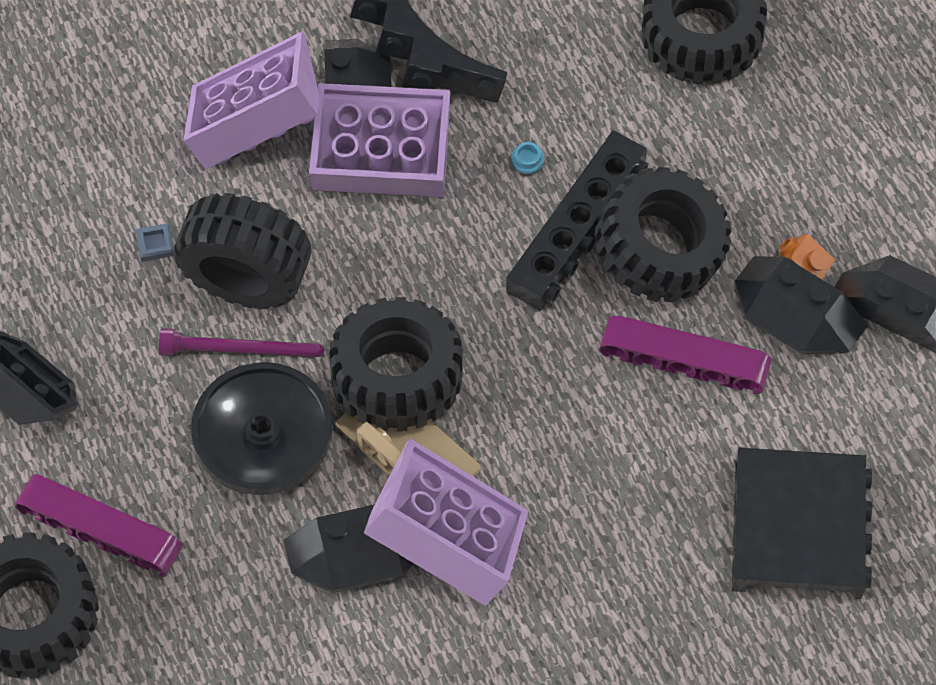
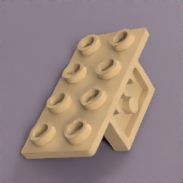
M345 413L335 423L336 428L388 476H390L406 442L410 438L473 477L481 471V465L430 420H427L426 426L417 429L415 426L407 427V431L397 432V428H388V431H384L379 427L376 429L375 424H369L367 421L362 424L358 422V415L351 417L348 413Z

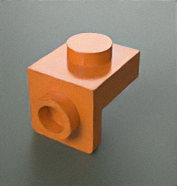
M808 233L795 238L791 236L778 248L780 253L778 257L788 258L820 279L824 278L835 261Z

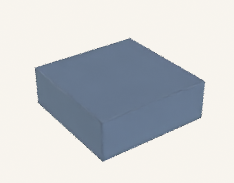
M169 223L136 229L142 262L174 256Z

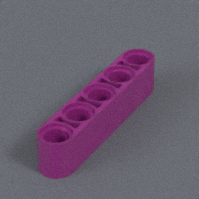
M624 316L609 317L599 348L600 353L605 357H608L610 354L620 357L619 360L641 366L642 363L653 365V369L673 374L678 371L686 373V377L705 382H709L710 379L720 382L719 385L741 391L743 388L754 390L753 394H760L764 391L772 361L768 354L757 349Z
M38 474L31 475L14 503L15 508L20 513L25 515L28 512L37 516L35 520L55 529L59 526L67 530L66 534L86 543L90 540L98 544L97 548L118 557L121 554L129 558L128 562L149 571L152 568L160 572L159 576L161 577L167 575L183 547V543L174 535Z

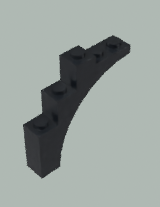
M353 0L350 18L381 26L376 52L407 60L402 87L417 89H436V87L498 103L506 82L507 71L483 64L459 52L443 41L423 23L410 6L408 0Z

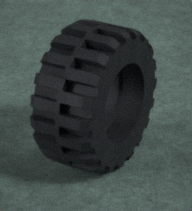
M644 0L641 30L644 48L648 49V56L654 63L660 61L659 69L666 74L670 71L674 72L675 78L685 81V78L693 79V84L701 85L703 80H711V84L721 83L722 77L725 76L731 80L739 76L740 69L746 71L752 65L753 59H756L761 51L767 21V3L764 0ZM707 8L718 11L726 16L732 25L717 33L702 34L683 27L676 17L690 9Z
M658 167L655 172L653 168H646L640 170L638 174L632 173L624 179L622 184L618 185L597 219L598 224L595 227V238L599 242L596 244V249L599 257L604 256L605 258L602 263L608 273L611 271L616 276L614 280L621 287L625 284L631 288L630 293L638 297L641 294L647 295V300L658 302L662 297L665 302H676L680 297L686 299L693 296L697 290H701L720 268L726 259L727 252L730 250L731 239L728 236L732 232L731 223L729 220L724 219L728 215L724 205L718 204L716 201L718 196L712 189L708 191L703 186L704 182L697 177L695 179L688 177V173L677 169L676 172H671L669 167ZM656 216L673 224L680 231L686 242L687 253L673 254L655 247L644 236L638 217Z
M216 193L210 194L207 197L204 196L194 202L188 210L173 250L178 269H181L186 279H191L193 285L199 289H205L208 294L214 297L218 296L225 299V302L242 304V307L252 308V306L259 309H268L270 306L277 308L295 298L312 253L308 235L305 230H301L300 224L296 220L289 219L287 213L270 207L271 205L261 201L260 203L252 200V197L244 195L238 197L232 193H225L223 196H220Z
M396 297V300L387 301L386 298L377 299L376 304L369 305L366 303L357 308L358 313L354 314L351 312L343 319V325L340 324L336 328L329 350L334 395L338 403L343 405V410L351 417L358 415V422L362 424L367 421L369 424H375L376 429L379 427L384 431H388V428H397V432L407 431V427L415 426L416 429L426 426L427 420L432 419L436 421L444 415V408L448 410L453 406L456 401V395L460 393L462 387L463 349L460 334L455 330V325L448 317L443 318V312L434 306H431L430 309L427 308L426 303L415 299L414 302L406 301V297ZM392 352L409 353L426 363L419 370L403 376L383 375L367 366L375 358Z
M24 532L23 538L15 539L14 534L4 536V542L0 543V598L13 586L26 581L49 583L58 589L60 596L52 614L39 625L22 630L8 629L0 626V672L4 669L7 676L19 678L21 672H26L29 678L40 677V670L48 668L52 674L61 670L58 664L66 659L71 663L78 657L76 652L78 646L86 648L90 642L91 637L88 630H95L98 622L95 613L99 610L98 598L95 593L96 589L84 561L80 555H75L73 548L65 542L58 545L55 537L46 534L42 535L41 539H37L34 532Z

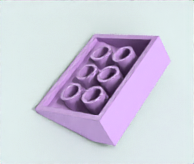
M303 32L192 86L183 141L205 169L216 164H224L232 156L243 151H251L259 143L270 138L280 137L288 129L299 124H307L318 115L320 96L306 36Z
M318 83L319 109L318 115L314 119L309 169L312 190L444 197L450 90Z
M410 438L406 442L372 509L364 534L486 606L509 581L529 510Z

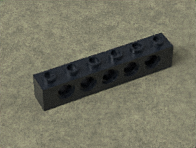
M612 130L506 277L507 293L539 311L543 309L547 302L550 304L554 303L560 293L561 286L559 285L565 277L570 279L576 272L579 265L577 260L583 252L588 254L596 242L595 227L598 224V216L615 189L632 173L638 174L640 170L648 168L646 147ZM610 172H619L621 174L613 175ZM593 196H601V197H603V198H602V199H594V198H592V197H593ZM576 220H583V221H585L586 223L578 224V223H575L574 221H576ZM564 244V245H567V246H569V247H568V248H565V249H561V248H558V247H556V246H557V245ZM542 269H547L551 272L547 274H542L538 271Z

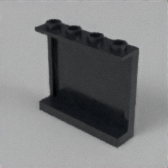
M738 447L735 461L732 591L746 592L747 585L852 591L856 592V599H862L865 588H871L872 567H866V555H871L872 534L866 533V522H871L872 501H866V490H871L872 469L866 468V455Z

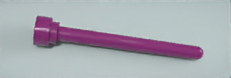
M161 328L159 335V355L174 356V353H181V350L321 357L325 351L324 347L317 343L182 336V333L168 328Z

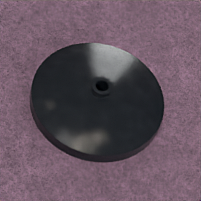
M259 362L242 365L227 371L205 389L193 412L191 436L198 460L205 471L218 483L237 492L266 495L288 490L306 480L316 471L323 462L330 447L332 419L328 402L321 389L312 379L297 369L286 365Z

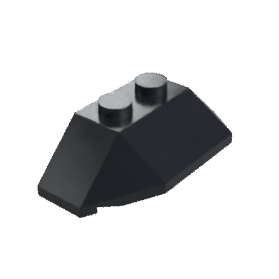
M359 39L325 40L326 84L392 87L389 55L376 52V48Z
M891 255L842 273L835 288L845 294L861 317L936 353L935 276Z
M753 256L735 279V286L745 319L801 354L849 353L868 328L865 321L842 291L786 257Z
M0 331V409L18 425L54 420L77 409L78 400L76 399L74 382L27 342Z
M374 505L317 517L284 539L291 574L298 578L301 577L331 593L402 578L414 563L364 534Z

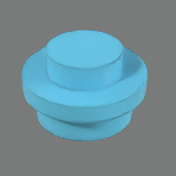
M523 142L513 150L511 162L518 172L533 174L542 168L544 153L535 143Z

